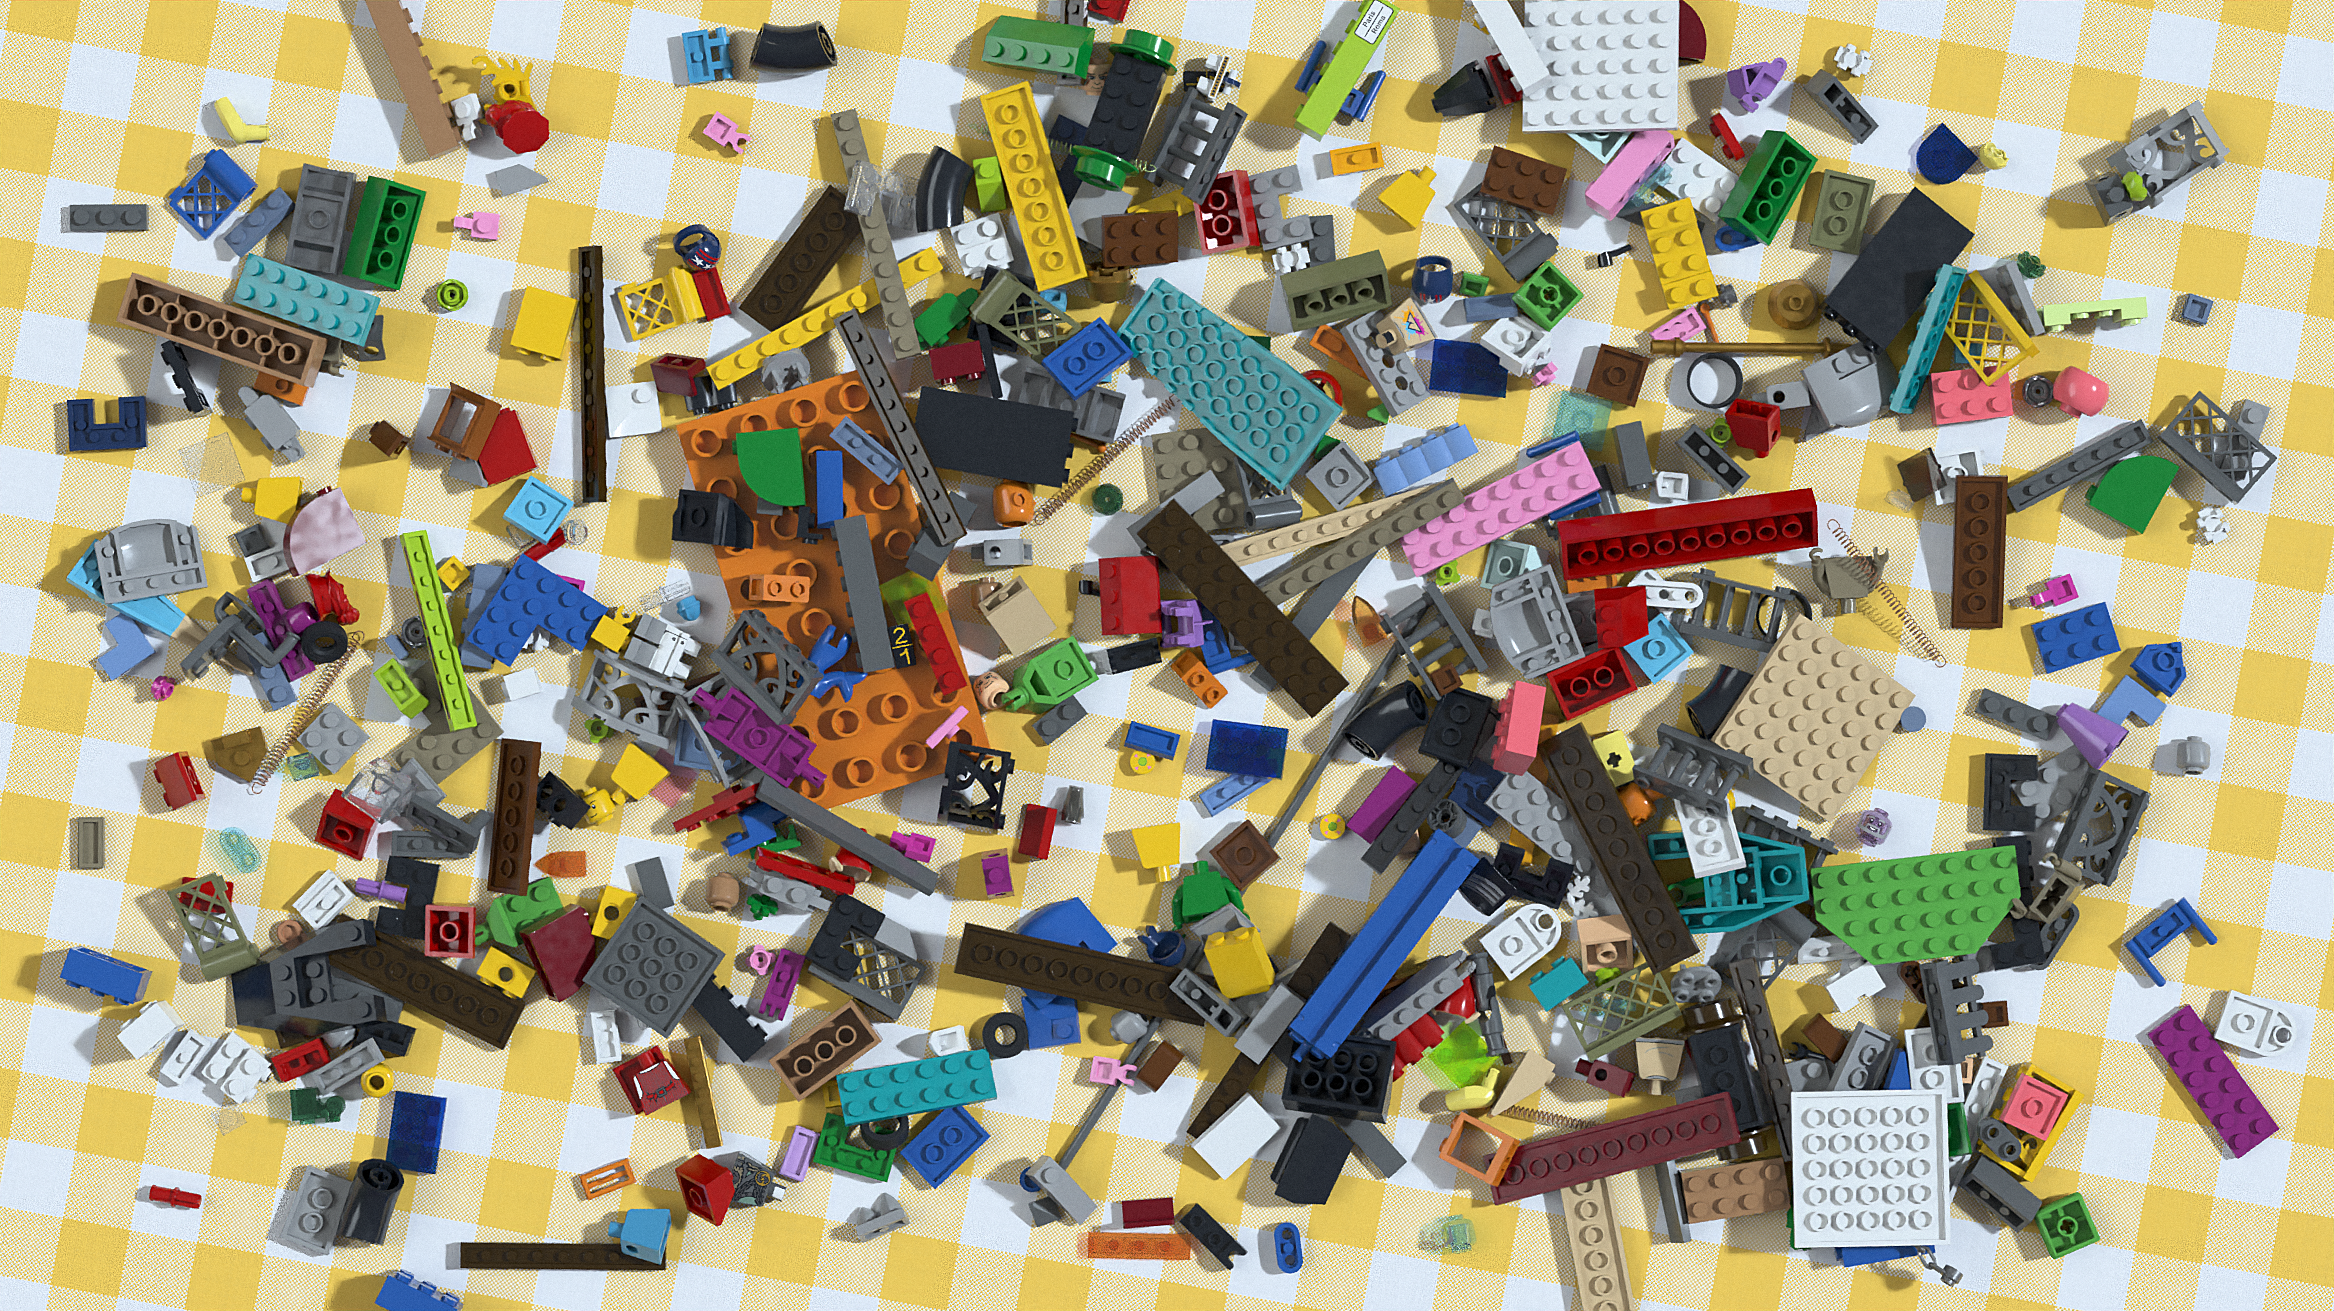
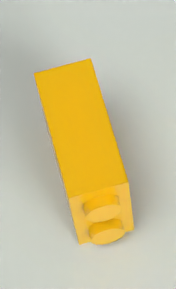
M527 285L510 345L516 347L515 352L530 356L532 351L541 354L540 359L555 363L556 359L563 360L579 301Z
M1256 926L1249 928L1240 927L1234 931L1216 932L1208 935L1204 952L1219 989L1224 996L1231 999L1269 991L1275 982L1276 974Z

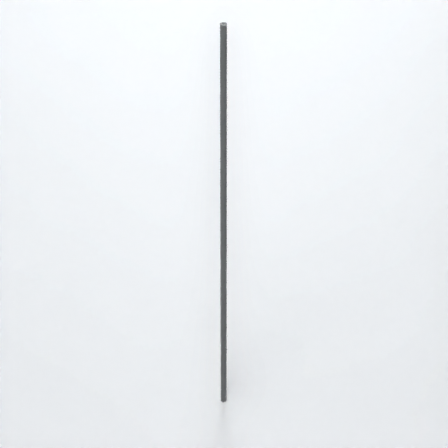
M1429 605L1410 617L1400 633L1403 639L1414 632L1430 607ZM1394 645L1390 648L1268 837L1267 842L1273 849L1345 739L1341 734V730L1366 706L1399 655ZM1246 888L1243 892L1240 891L1241 897H1243L1248 888ZM1202 942L1185 966L1190 971H1195L1205 955ZM1152 1017L1149 1025H1147L1146 1034L1137 1040L1121 1066L1135 1064L1164 1018ZM1117 1080L1116 1086L1108 1085L1059 1161L1058 1165L1066 1171L1123 1083L1120 1080Z

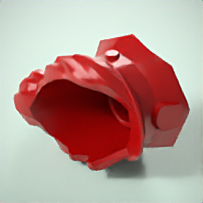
M507 100L502 105L492 104L485 111L487 124L495 129L496 136L503 139V145L516 154L538 151L549 139V120L543 117L528 102Z
M330 568L324 576L311 573L304 576L320 621H324L327 615L335 614L338 624L342 626L352 625L359 620V611L349 603L347 594H345L343 589L344 585L332 578Z

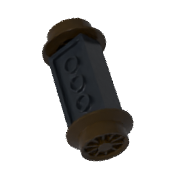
M1731 998L1713 1000L1682 1009L1684 1026L1676 1032V1035H1686L1701 1097L1704 1098L1723 1092L1730 1093L1742 1140L1741 1143L1716 1149L1718 1160L1737 1159L1767 1150L1768 1144L1765 1133L1774 1125L1773 1123H1764L1740 1025L1738 1024V1022L1747 1019L1746 1015L1734 1012Z

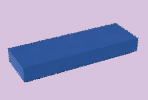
M816 451L817 529L830 528V526L835 525L834 520L843 519L842 451Z

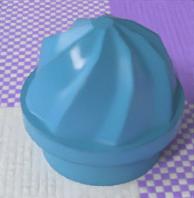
M694 595L689 596L676 603L678 608L676 612L684 620L694 621L701 614L700 600L697 601Z

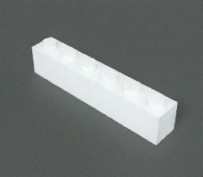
M1464 0L1468 7L1473 6L1477 13L1473 16L1479 27H1486L1489 33L1486 39L1491 48H1498L1501 53L1498 59L1505 71L1510 69L1513 77L1510 80L1517 92L1522 90L1525 97L1553 82L1550 73L1507 0Z

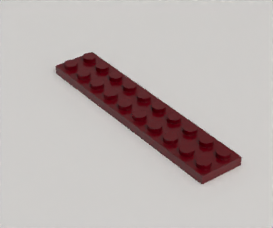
M1723 1092L1518 1146L1498 1187L1490 1185L1494 1204L1499 1206L1741 1143L1742 1140L1730 1093ZM1496 1152L1483 1156L1486 1171Z

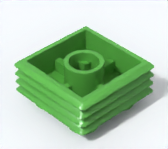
M1546 261L1512 296V300L1540 327L1549 332L1584 297V294L1550 261ZM1547 293L1551 295L1548 301L1544 298V295Z
M2078 1192L2040 1207L2034 1217L2047 1250L2053 1259L2063 1257L2100 1240L2084 1199ZM2063 1220L2072 1223L2068 1226V1232H2066L2064 1229H2060V1226L2063 1225Z

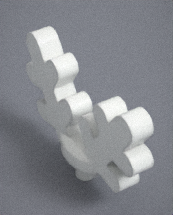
M1576 876L1574 880L1575 885L1573 881H1569L1567 896L1563 897L1562 901H1568L1570 907L1574 908L1576 916L1583 912L1585 919L1589 918V916L1598 917L1599 910L1594 908V902L1585 904L1586 899L1583 897L1584 891L1588 892L1590 889L1589 883L1591 878L1584 876L1581 879L1580 876Z

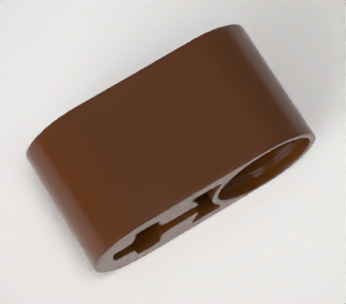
M1917 961L1900 962L1897 967L1898 977L1916 1001L1926 1004V999H1922L1919 995V990L1923 986L1922 980L1916 982L1913 977L1905 976L1907 973L1906 967L1910 966L1916 968L1913 971L1916 978L1922 979L1920 963Z
M1819 1012L1800 1030L1834 1065L1841 1059L1848 1041Z
M1164 1039L1135 1078L1156 1093L1185 1054Z

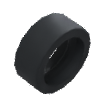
M908 1116L897 1117L896 1119H898L900 1124L899 1128L888 1135L872 1132L869 1127L870 1122L860 1124L862 1139L868 1146L876 1150L886 1151L895 1149L902 1145L908 1136Z

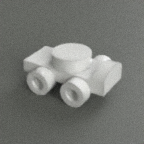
M1847 43L1845 48L1840 46L1833 59L1838 62L1836 67L1844 71L1847 68L1852 69L1850 74L1856 77H1860L1861 74L1866 76L1873 62L1869 60L1870 53L1861 50L1860 54L1855 53L1857 47Z
M1301 243L1291 245L1292 251L1288 252L1286 247L1277 248V254L1272 255L1275 271L1281 270V274L1289 273L1293 266H1296V270L1306 269L1305 263L1310 262L1307 247L1302 248Z
M2211 505L2197 512L2199 518L2196 519V523L2199 528L2204 527L2206 530L2203 536L2207 542L2212 540L2213 544H2216L2228 537L2226 532L2231 529L2226 521L2220 522L2219 518L2223 517L2220 508L2214 510Z
M537 625L523 648L527 649L528 644H533V650L543 651V646L549 647L551 633Z

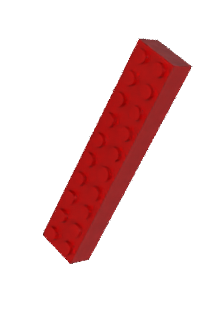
M1812 487L1557 522L1559 559L1564 580L1818 546L1817 504Z

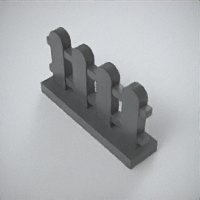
M1968 955L1959 956V962L1948 964L1947 959L1939 962L1919 964L1937 1065L1960 1064L1966 1061L1965 1056L1975 1053L1977 1058L1985 1057V1051L1993 1047V1040L1989 1035H1982L1981 1026L1987 1024L1989 1017L1985 1010L1977 1009L1976 1000L1983 998L1984 990L1981 985H1973L1971 975L1978 973L1979 963L1975 959L1969 960ZM1963 977L1964 987L1953 989L1951 980ZM1967 1003L1969 1012L1957 1014L1956 1005ZM1972 1028L1973 1038L1962 1040L1961 1030Z

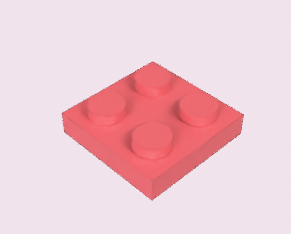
M2021 1073L1999 1119L2046 1141L2068 1094Z

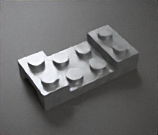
M306 163L303 164L284 261L285 265L338 275L342 255L341 246L357 174L321 168Z
M1027 366L1018 402L1073 411L1075 413L1074 418H1079L1077 432L1074 434L1113 444L1126 394L1094 386L1074 401L1048 372Z

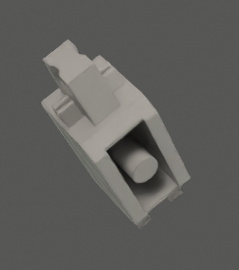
M247 385L241 387L238 393L239 398H242V402L247 406L244 412L247 415L245 421L254 431L258 428L263 435L261 438L262 442L270 451L274 448L275 451H281L293 463L299 461L306 454L297 438L300 436V427L275 397L271 395L260 396L253 387L250 388Z
M749 862L747 867L754 872L764 874V880L762 883H759L750 877L743 876L741 882L759 889V892L803 911L813 912L815 907L828 912L832 901L820 897L822 891L817 889V887H813L798 878L796 880L786 878L782 873L774 870L772 872L764 871L755 863Z

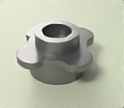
M1731 283L1727 285L1720 284L1721 290L1718 291L1722 305L1727 304L1728 308H1732V304L1738 303L1733 285Z

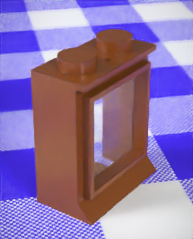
M450 382L451 392L431 436H427V439L435 442L434 448L448 454L452 450L451 456L462 461H466L467 457L477 461L502 405Z

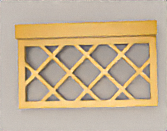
M1976 269L1968 275L1970 279L1962 284L1954 304L1953 318L1948 320V324H1951V329L1947 325L1945 331L1986 385L1990 386L2028 356L2033 358L2040 351ZM1971 288L1975 293L1973 303L1961 302L1962 294ZM1960 307L1972 308L1970 320L1957 319ZM1977 309H1988V322L1975 321ZM1956 324L1969 325L1967 338L1955 336ZM1974 326L1986 327L1984 339L1972 338ZM1991 327L2004 330L2002 341L1989 340ZM1961 342H1966L1965 348L1961 344ZM1971 343L1983 344L1981 356L1969 354ZM1988 344L2001 345L1999 358L1986 357ZM2006 346L2017 347L2021 352L2013 359L2004 358ZM1985 362L1998 363L1997 370L1987 377L1983 372Z

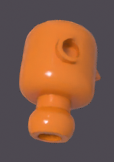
M1002 479L1003 483L998 484L992 492L995 522L1002 527H1021L1030 524L1034 518V507L1036 505V502L1033 500L1032 486L1024 482Z
M1634 782L1617 790L1636 828L1656 814L1657 807L1654 802L1667 797L1651 789H1643Z

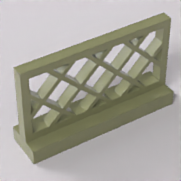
M1647 962L1561 1006L1590 1062L1682 1015L1660 972L1655 974L1652 986L1638 981L1641 971L1649 967ZM1636 974L1635 980L1629 979V977ZM1626 980L1633 983L1629 997L1615 993L1619 982ZM1657 980H1658V982H1659L1661 988L1655 987V986H1656V983H1657ZM1637 984L1651 988L1646 1003L1632 999ZM1613 986L1612 992L1606 990ZM1654 990L1664 992L1669 1002L1660 1007L1651 1005L1650 1002ZM1604 992L1611 995L1606 1009L1592 1005L1596 994ZM1614 996L1628 1000L1624 1015L1610 1011ZM1591 997L1589 1004L1582 1002ZM1631 1002L1645 1006L1641 1017L1635 1019L1627 1016ZM1577 1004L1588 1006L1584 1021L1573 1018L1569 1008ZM1649 1007L1655 1009V1010H1653V1011L1647 1013ZM1591 1008L1605 1012L1601 1027L1587 1022ZM1609 1013L1622 1017L1620 1027L1614 1031L1604 1028ZM1626 1019L1632 1020V1022L1624 1025ZM1576 1022L1582 1024L1581 1030L1577 1026ZM1586 1025L1600 1029L1597 1040L1589 1044L1586 1043L1583 1037ZM1603 1031L1609 1032L1605 1036L1601 1037Z

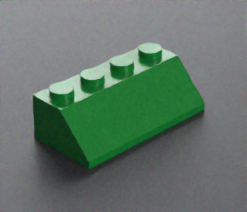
M1001 15L986 35L981 61L997 67L1086 79L1096 29Z
M1766 130L1718 217L1735 231L1766 246H1770L1818 159L1785 131Z
M368 176L342 275L400 291L426 192L388 179Z

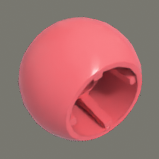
M2069 366L2056 377L2053 385V398L2061 402L2059 407L2061 411L2077 419H2080L2082 414L2093 417L2105 407L2109 398V385L2076 367Z

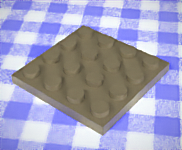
M1207 428L1151 434L1160 505L1211 470L1225 491L1191 514V516L1205 531L1245 526V505L1233 459L1238 456L1224 445ZM1243 461L1245 472L1252 476L1255 469ZM1258 474L1257 477H1256V480H1258L1259 482H1260V474ZM1252 484L1249 489L1251 499H1259L1262 491Z

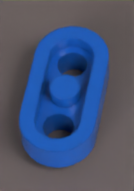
M1729 225L1720 228L1714 236V243L1722 252H1732L1756 246L1760 243L1735 231ZM1724 235L1731 237L1730 244H1725L1722 241Z
M1282 1222L1274 1230L1277 1263L1283 1272L1292 1274L1297 1272L1303 1264L1300 1233L1294 1223ZM1290 1230L1292 1235L1290 1238L1285 1239L1282 1237V1232ZM1292 1255L1295 1258L1294 1263L1287 1264L1285 1262L1286 1256Z

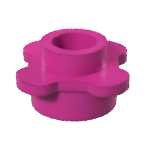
M158 676L151 686V693L154 695V699L158 700L160 698V700L165 701L170 697L174 690L175 679L172 677L168 679L167 676Z

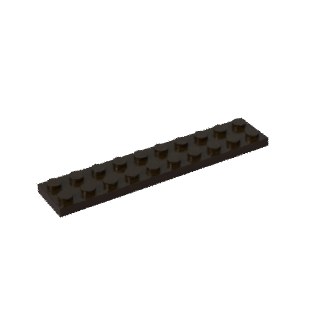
M1175 498L1136 533L1311 718L1315 717L1350 684Z
M1580 722L1538 744L1537 750L1653 975L1699 953L1700 950L1583 723Z
M969 922L964 923L953 971L956 974L1204 1027L1205 1019L1169 988L1183 969ZM1192 971L1213 987L1215 976Z

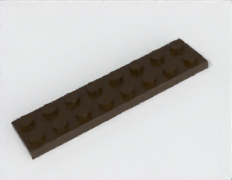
M342 913L337 924L357 919ZM376 929L377 947L329 956L330 965L501 1050L505 1049L527 1003L513 999L502 993V991L432 956H425L424 952Z

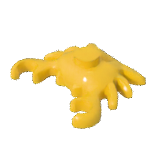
M480 54L473 58V65L480 61L486 63V68L481 70V75L494 74L496 76L492 79L491 84L495 87L493 99L498 101V105L504 104L507 100H520L530 103L537 111L530 93L529 76L533 68L532 62L528 63L524 72H522L520 63L516 58L513 60L514 68L503 57L498 58V62L503 67L497 66L487 55ZM485 104L484 109L488 110L492 104ZM485 117L478 120L481 124L488 125Z

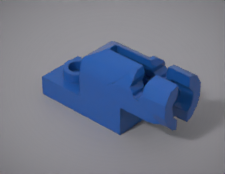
M757 802L746 807L737 814L743 833L735 832L726 837L727 840L721 842L722 848L726 854L732 857L777 836L773 823L777 825L789 816L765 802Z

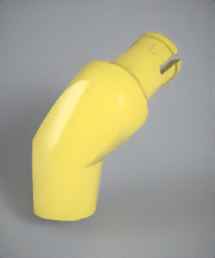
M222 97L215 102L214 107L223 126L236 143L244 145L246 141H269V124L246 125V122H243L228 97Z
M1488 1068L1480 1086H1466L1446 1094L1447 1107L1452 1112L1489 1107L1497 1098L1495 1091L1502 1078V1073L1495 1068Z

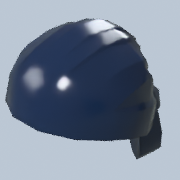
M1146 925L1148 937L1139 935L1138 940L1147 947L1146 951L1149 958L1156 964L1168 967L1180 963L1186 954V944L1181 934L1175 931L1157 933L1154 926Z

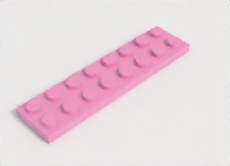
M1580 441L1464 497L1466 502L1399 538V541L1416 577L1419 578L1602 487Z

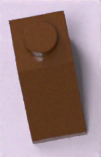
M384 419L381 423L377 421L369 431L371 437L368 439L384 454L394 459L399 457L411 440L409 436Z

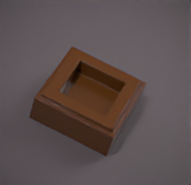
M1451 661L1428 673L1440 696L1464 685Z
M2007 1000L1980 1002L1981 1010H1985L1989 1017L1987 1024L1982 1025V1028L2009 1026Z

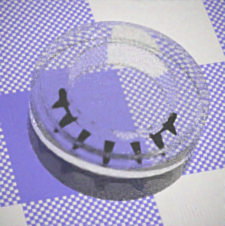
M580 519L569 520L564 526V537L567 543L570 545H581L586 541L588 529L585 522Z

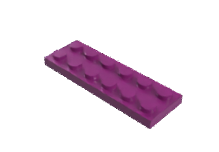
M2186 1004L2146 1034L2237 1159L2280 1129L2189 1004Z

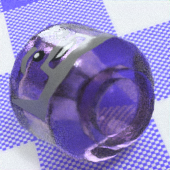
M1875 808L1874 811H1863L1855 826V833L1858 835L1857 839L1870 847L1884 844L1893 827L1891 820L1887 818L1889 814L1880 808Z

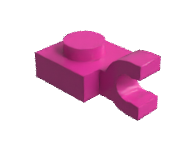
M2069 573L2045 582L2046 591L2030 596L2029 600L2032 607L2050 600L2053 607L2079 596Z
M893 831L889 846L899 852L906 851L904 857L929 863L936 839L913 832L910 837H907L902 833Z

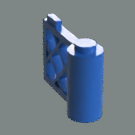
M212 149L203 159L205 161L203 168L184 188L178 186L169 196L172 199L169 205L205 240L258 187V184L222 149L217 151ZM203 176L211 181V193H198V182ZM216 187H217L222 193H216ZM193 188L194 193H188ZM216 195H225L232 204L225 211H217ZM185 196H194V211H185L178 203ZM198 196H211L212 211H199ZM199 214H212V225L207 231L199 225Z

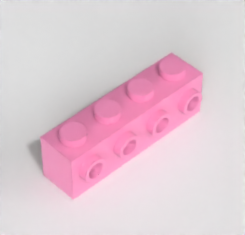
M1635 131L1631 141L1621 146L1613 162H1608L1604 166L1601 176L1596 182L1592 181L1585 190L1587 205L1609 221H1612L1675 147L1673 135L1668 131Z

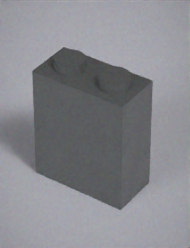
M1641 421L1611 428L1624 488L1631 487V492L1649 488L1648 483L1653 482L1654 479Z

